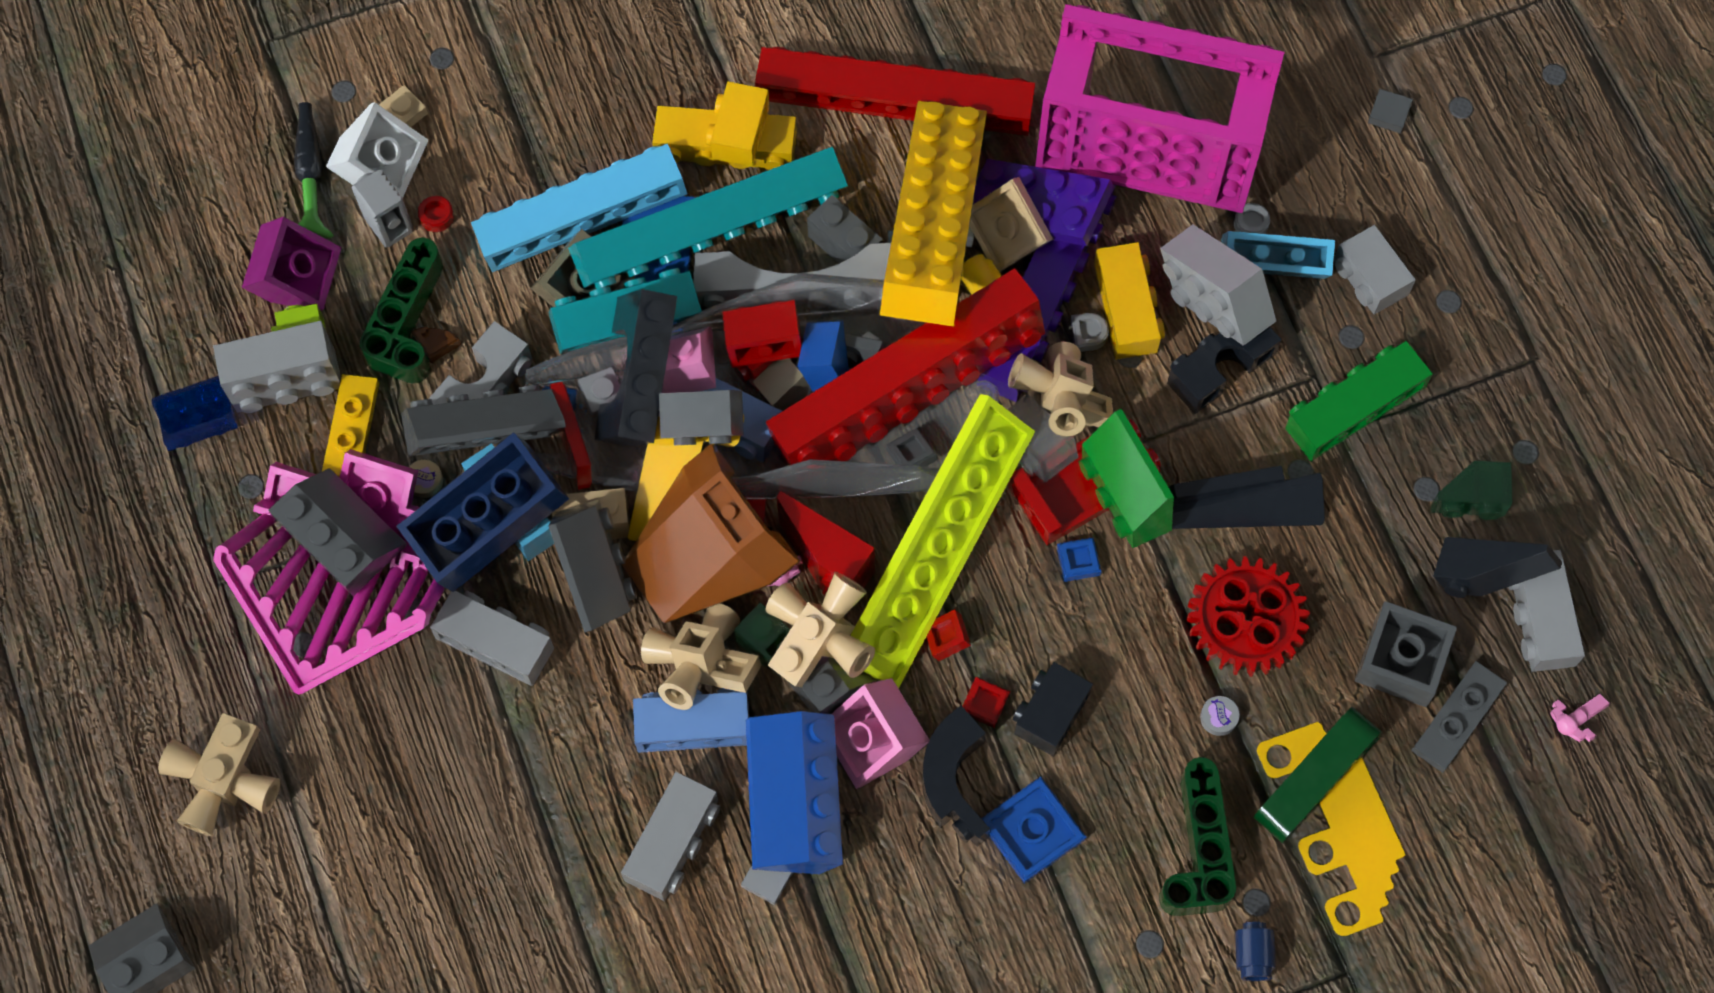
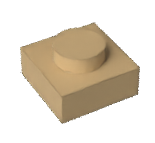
M405 85L379 104L410 127L428 114L426 106Z

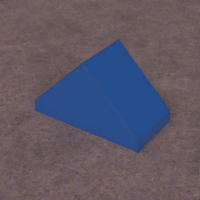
M843 320L817 321L806 324L797 367L813 392L849 371Z

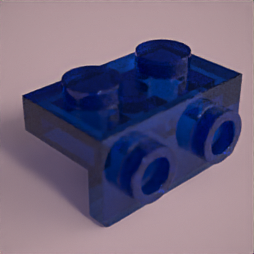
M219 376L151 399L152 406L159 418L163 442L168 451L186 447L192 443L216 435H222L227 431L238 428L233 405L220 385Z

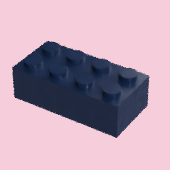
M513 432L396 527L436 582L454 592L568 501L569 498L528 443Z

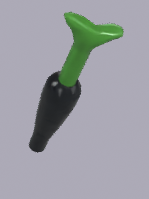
M302 102L298 104L299 119L294 155L295 175L302 182L304 216L298 225L323 238L330 239L334 237L333 233L324 226L318 216L316 182L322 177L323 166L313 121L312 104Z

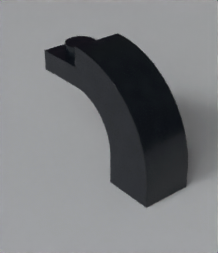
M960 705L940 723L927 745L923 762V793L927 807L940 828L953 819L955 822L952 824V827L959 837L965 842L971 840L978 847L989 838L990 828L961 796L955 776L961 763L985 743L986 732Z

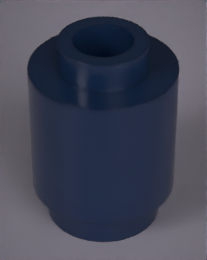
M1264 922L1243 923V929L1235 931L1236 969L1241 973V980H1271L1272 971L1276 969L1274 930L1266 929V923Z

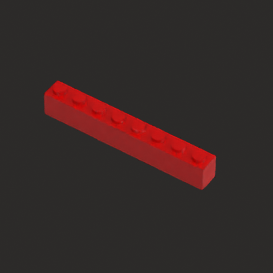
M778 46L772 48L761 47L755 79V87L768 89L769 102L911 121L915 119L918 101L938 102L944 105L985 110L987 114L984 130L1024 136L1029 134L1035 83L1027 82L1022 78L1003 79L995 78L985 73L973 75L959 73L953 69L934 70L916 64L904 66L891 64L884 60H858L847 55L840 57L827 56L816 51H789L784 47Z

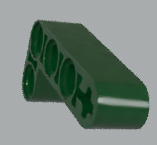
M416 238L409 243L360 339L361 351L370 368L412 384L420 383L426 379L430 372V364L421 344L409 339L443 269L438 248L434 241L429 238ZM408 286H417L412 292H402ZM393 316H402L395 323H387ZM386 346L383 352L378 354L372 353L376 347ZM410 358L419 359L414 365H404Z
M1352 706L1262 805L1253 818L1281 843H1284L1357 760L1361 759L1382 736L1383 732Z
M1198 757L1192 759L1187 764L1180 783L1193 872L1170 876L1159 893L1161 908L1172 916L1222 911L1229 905L1236 893V881L1219 771L1212 760ZM1195 772L1200 773V777L1206 779L1202 788L1203 795L1198 796L1200 792L1199 781L1193 778ZM1200 808L1208 809L1213 813L1215 820L1211 823H1203L1197 818L1195 811ZM1207 845L1215 847L1220 853V859L1216 861L1207 860L1202 855L1201 848ZM1211 883L1220 884L1225 889L1226 897L1223 899L1211 897L1208 894L1207 885ZM1172 887H1180L1187 893L1188 900L1184 903H1176L1169 897L1168 890Z

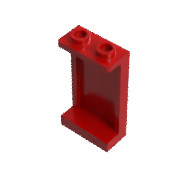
M1129 419L1130 424L1140 439L1141 433L1133 420ZM1090 436L1027 472L1023 468L1016 470L1009 480V490L1047 546L1110 510L1109 508L1103 509L1096 496L1095 490L1097 487L1092 479L1087 480L1079 466V460L1082 459V444ZM1145 447L1160 473L1161 462L1152 448L1147 449Z

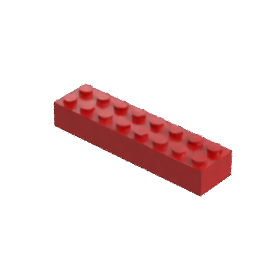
M1014 268L957 303L954 326L934 323L923 324L767 420L765 423L776 449L799 485L801 486L807 481L817 480L825 473L826 469L838 462H845L851 459L857 450L868 443L880 441L889 430L901 423L906 424L912 421L920 411L931 404L936 405L943 402L952 391L960 386L972 384L979 378L981 373L993 366L997 367L1004 364L1012 354L1023 347L1028 348L1035 345L1041 339V336L1045 334L1039 299Z

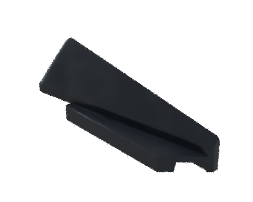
M1275 466L1183 482L1168 487L1174 496L1172 529L1322 525L1325 521L1321 473L1285 480L1282 466Z

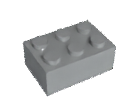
M1194 224L1160 248L1164 259L1163 269L1170 279L1172 285L1171 295L1174 301L1179 306H1186L1195 312L1201 321L1205 323L1208 321L1217 327L1224 337H1231L1244 346L1276 322L1262 268Z
M322 321L213 345L220 385L237 413L257 412L264 406L276 403L282 405L296 402L298 398L310 395L326 396L339 389L341 376L336 352Z

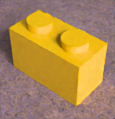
M727 81L724 94L719 93L716 98L714 110L715 114L718 115L716 123L709 125L706 135V144L711 146L712 159L749 167L754 166L770 107L768 89Z

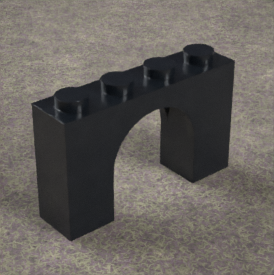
M640 289L617 297L612 333L627 336V359L617 395L611 402L600 404L594 440L628 447L654 443L659 413V393H662L677 296Z

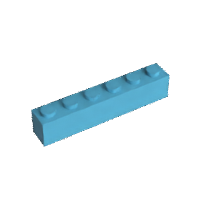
M667 143L660 147H650L642 154L630 159L618 160L612 163L610 167L595 173H585L577 180L565 185L550 187L545 193L530 199H520L512 206L498 212L485 213L478 220L471 222V225L489 268L492 272H495L567 243L581 229L587 234L688 193Z

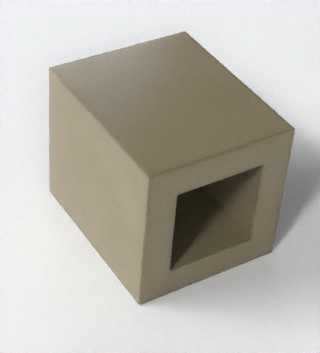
M799 357L796 360L789 358L773 361L753 381L754 385L769 403L781 411L813 393L797 367Z

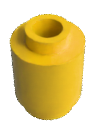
M983 254L975 255L963 263L961 280L971 295L1001 277L991 259H986Z

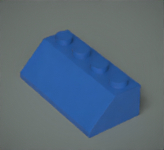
M799 711L746 719L752 870L822 874L843 865L834 715Z

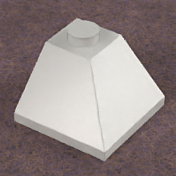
M374 102L339 137L326 167L352 185L364 174L383 170L384 175H387L392 186L395 187L396 191L403 198L428 143V139Z

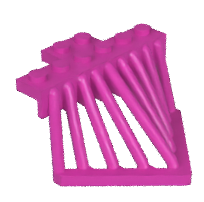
M352 449L345 452L340 479L407 543V546L390 561L389 573L362 628L357 632L356 645L346 650L382 570L354 596L333 643L328 647L325 662L318 666L317 664L349 592L337 582L306 655L300 661L293 650L295 637L298 635L330 573L318 562L285 627L281 630L272 616L274 609L311 554L299 545L273 585L262 598L253 585L255 576L292 536L281 527L243 566L235 555L238 550L277 522L268 510L295 484L316 474L279 462L271 464L264 498L254 504L253 509L254 512L262 515L216 547L214 563L296 694L305 693L424 629L429 624L431 614L445 587L433 579L421 603L413 610V615L405 618L429 571L396 527L420 508L411 505L418 470ZM410 562H413V573L392 611L387 615L386 629L375 635Z

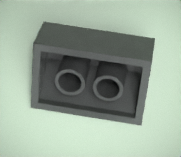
M330 468L295 484L268 510L275 520L353 597L407 546V543Z
M599 499L556 512L548 526L585 633L630 612L634 604L633 599L637 598V592L632 578H625L621 566L626 563L623 549L619 542L613 543L609 530L614 528V524L608 507L602 508Z

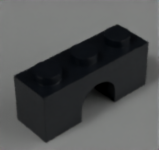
M1270 326L1244 346L1231 337L1226 338L1221 333L1215 336L1212 333L1198 344V349L1189 356L1186 353L1182 354L1170 365L1171 370L1167 384L1188 408L1196 414L1223 393L1227 380L1218 371L1217 363L1224 360H1232L1242 365L1250 374L1277 354L1282 339Z

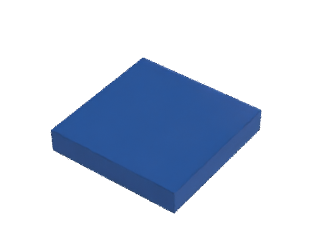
M1042 777L1036 779L981 818L990 828L989 837L1024 884L1083 843L1087 838Z

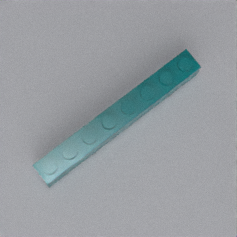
M832 146L576 242L568 249L584 288L595 285L596 289L608 287L617 283L615 276L627 272L629 278L649 271L647 264L660 260L661 265H666L682 258L680 252L692 247L693 252L697 253L714 246L712 239L724 235L725 240L728 241L745 234L744 227L756 223L759 229L777 222L775 215L787 211L789 217L808 210L807 203L818 199L820 205H822L831 195L836 199L840 198L838 191L847 187L848 184Z

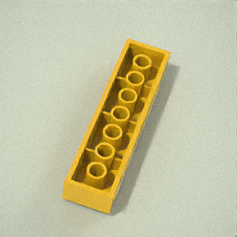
M918 101L884 278L880 316L954 326L987 111L972 107L944 105L938 102Z

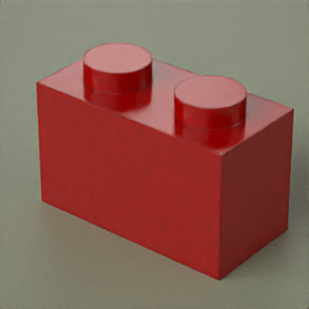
M795 300L775 301L771 304L739 307L734 310L722 311L726 348L732 368L800 356L802 336Z

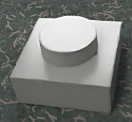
M612 367L580 378L577 382L591 415L599 412L600 404L611 402L620 388Z

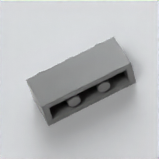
M1554 550L1555 554L1562 561L1561 569L1508 587L1509 590H1514L1516 599L1513 607L1514 619L1517 625L1522 626L1524 638L1521 641V650L1524 660L1530 663L1531 672L1576 667L1585 656L1561 550Z
M457 591L450 592L430 626L435 638L533 687L554 650L551 638L548 637L549 632L537 624L530 623L526 626L516 621L517 617L502 607H497L495 611L483 605L485 601L469 591H465L464 594Z
M675 772L621 871L624 881L663 901L666 900L669 893L675 894L685 876L681 872L687 859L694 860L700 850L703 840L699 836L705 825L711 827L719 814L721 806L717 805V792Z

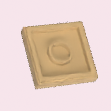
M1019 177L1013 178L972 205L969 226L986 258L991 259L999 273L1053 240Z

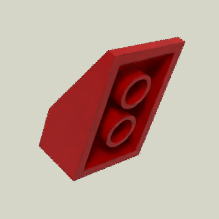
M780 491L776 496L779 523L798 554L802 557L803 562L819 588L823 590L822 594L826 596L835 572L845 575L862 588H865L875 573V548Z

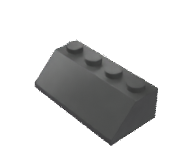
M540 385L518 388L519 393L505 395L503 389L482 393L483 398L469 400L468 394L454 395L446 398L447 403L433 405L432 399L410 402L411 408H406L401 413L408 457L488 446L491 443L493 445L500 444L513 432L523 440L552 437L566 427L565 420L552 389L540 390Z

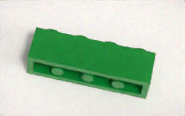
M1407 341L1397 347L1393 345L1387 346L1377 354L1376 360L1366 366L1364 363L1357 365L1347 374V379L1339 384L1335 381L1329 383L1318 393L1319 397L1309 403L1307 400H1303L1289 411L1290 416L1285 429L1311 462L1427 387L1433 373Z

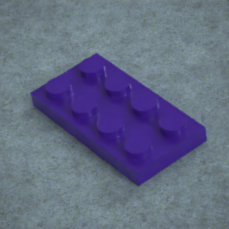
M992 159L986 160L976 181L973 205L1013 178L1019 177L1053 240L1084 246L1088 245L1114 189L1110 179Z

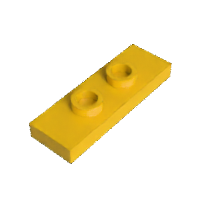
M342 374L322 472L330 468L340 478L345 452L352 449L365 454L379 388L377 378Z

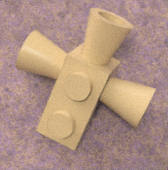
M1058 342L1048 348L1045 358L1050 370L1022 353L1017 356L1009 374L1008 387L1041 392V407L1051 412L1049 427L1055 434L1067 437L1080 433L1085 425L1100 427L1113 414L1112 398L1092 391L1094 387L1092 365L1080 361L1081 351L1075 344Z
M835 572L821 605L811 602L807 603L790 583H784L779 586L769 598L766 612L793 626L768 666L792 685L801 688L822 656L834 658L851 678L859 676L871 663L875 654V648L850 636L855 626L843 617L867 593L866 590L845 575Z
M724 604L709 607L706 609L702 624L686 621L676 637L655 627L650 628L646 632L641 646L642 661L645 664H675L676 670L658 688V693L665 703L679 710L690 709L693 705L699 683L743 693L747 692L761 668V662L758 655L725 649L723 642L740 626V618L733 609Z
M222 713L203 755L195 752L177 739H172L167 744L159 761V774L191 779L190 783L198 791L178 818L177 822L200 834L212 837L221 802L235 807L238 798H240L263 814H266L271 809L280 789V779L251 774L244 765L260 732L258 726Z

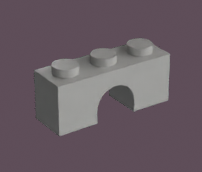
M494 321L472 347L476 361L486 368L484 376L477 382L467 384L459 382L448 375L429 399H432L433 405L447 403V397L468 394L469 400L483 398V392L503 389L505 395H507L512 382L517 377H522L531 366L532 355L528 344Z

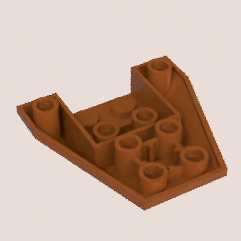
M714 444L707 446L683 466L626 556V563L622 564L663 623L674 621L772 585L800 562L778 531H770L730 478L735 472Z

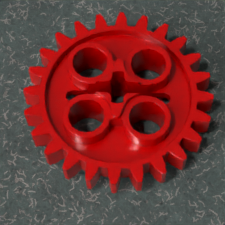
M1243 556L1240 566L1237 567L1230 558L1226 563L1225 571L1221 566L1215 564L1212 570L1214 577L1204 573L1201 578L1204 586H1194L1192 593L1197 598H1190L1187 607L1195 611L1188 613L1187 622L1197 625L1191 628L1189 634L1194 637L1201 636L1196 649L1209 648L1207 661L1214 659L1216 656L1221 659L1219 663L1220 670L1230 663L1233 664L1234 675L1239 673L1242 666L1246 667L1249 677H1253L1256 667L1259 666L1266 675L1270 671V662L1280 669L1284 664L1283 656L1292 660L1296 654L1293 647L1301 648L1304 639L1300 635L1306 634L1309 626L1300 621L1307 620L1310 611L1299 608L1305 604L1307 598L1306 596H1295L1300 584L1288 585L1286 583L1290 574L1288 571L1280 576L1275 574L1277 569L1276 563H1273L1266 570L1263 568L1262 558L1257 560L1255 566H1250L1247 556ZM1228 589L1237 590L1241 594L1242 599L1233 601L1225 595L1224 591ZM1265 597L1272 598L1278 603L1279 608L1268 609L1262 604L1261 599ZM1220 607L1223 611L1218 612L1215 608ZM1244 611L1251 613L1252 621L1245 620ZM1277 620L1281 623V625L1277 626L1272 621ZM1227 623L1234 628L1235 634L1224 635L1218 630L1217 625ZM1254 633H1267L1272 642L1262 644L1255 639Z

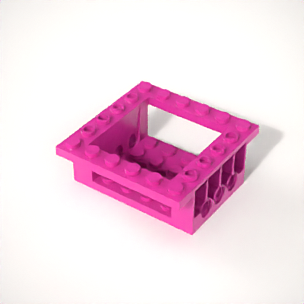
M1065 4L1060 37L1043 98L1035 167L1110 179L1114 185L1243 213L1262 148L1284 52L1275 50L1268 45H1251L1238 42L1231 37L1219 38L1205 35L1195 29L1182 30L1165 26L1158 21L1146 22L1129 18L1121 13L1109 14L1095 11L1084 5L1072 6ZM1097 42L1240 73L1227 126L1221 125L1212 119L1199 120L1185 117L1176 111L1162 112L1149 109L1139 103L1126 104L1112 101L1103 95L1090 96Z

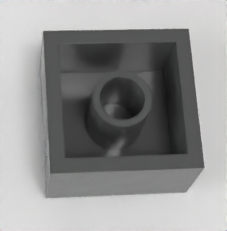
M1384 601L1376 615L1354 681L1427 707L1435 696L1457 627Z

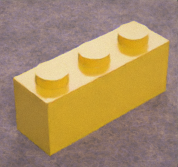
M1139 242L1096 249L1094 267L1106 321L1109 326L1115 360L1157 353L1160 340L1165 338V331L1162 319L1156 318L1154 307H1157V295L1155 287L1148 285L1146 276L1150 275V266L1147 255H1141Z

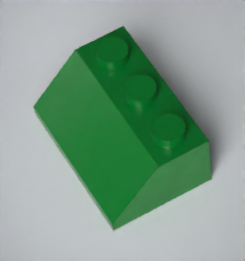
M1119 409L1082 444V459L1079 460V466L1084 477L1087 480L1092 479L1097 487L1095 490L1096 496L1103 509L1109 508L1114 516L1112 522L1117 534L1121 539L1126 537L1133 549L1172 531L1174 496L1123 410Z

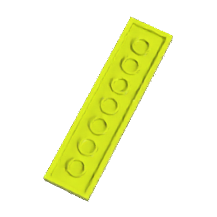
M980 394L850 635L875 648L874 657L864 672L878 681L892 678L898 689L1035 433L1032 428L988 395Z

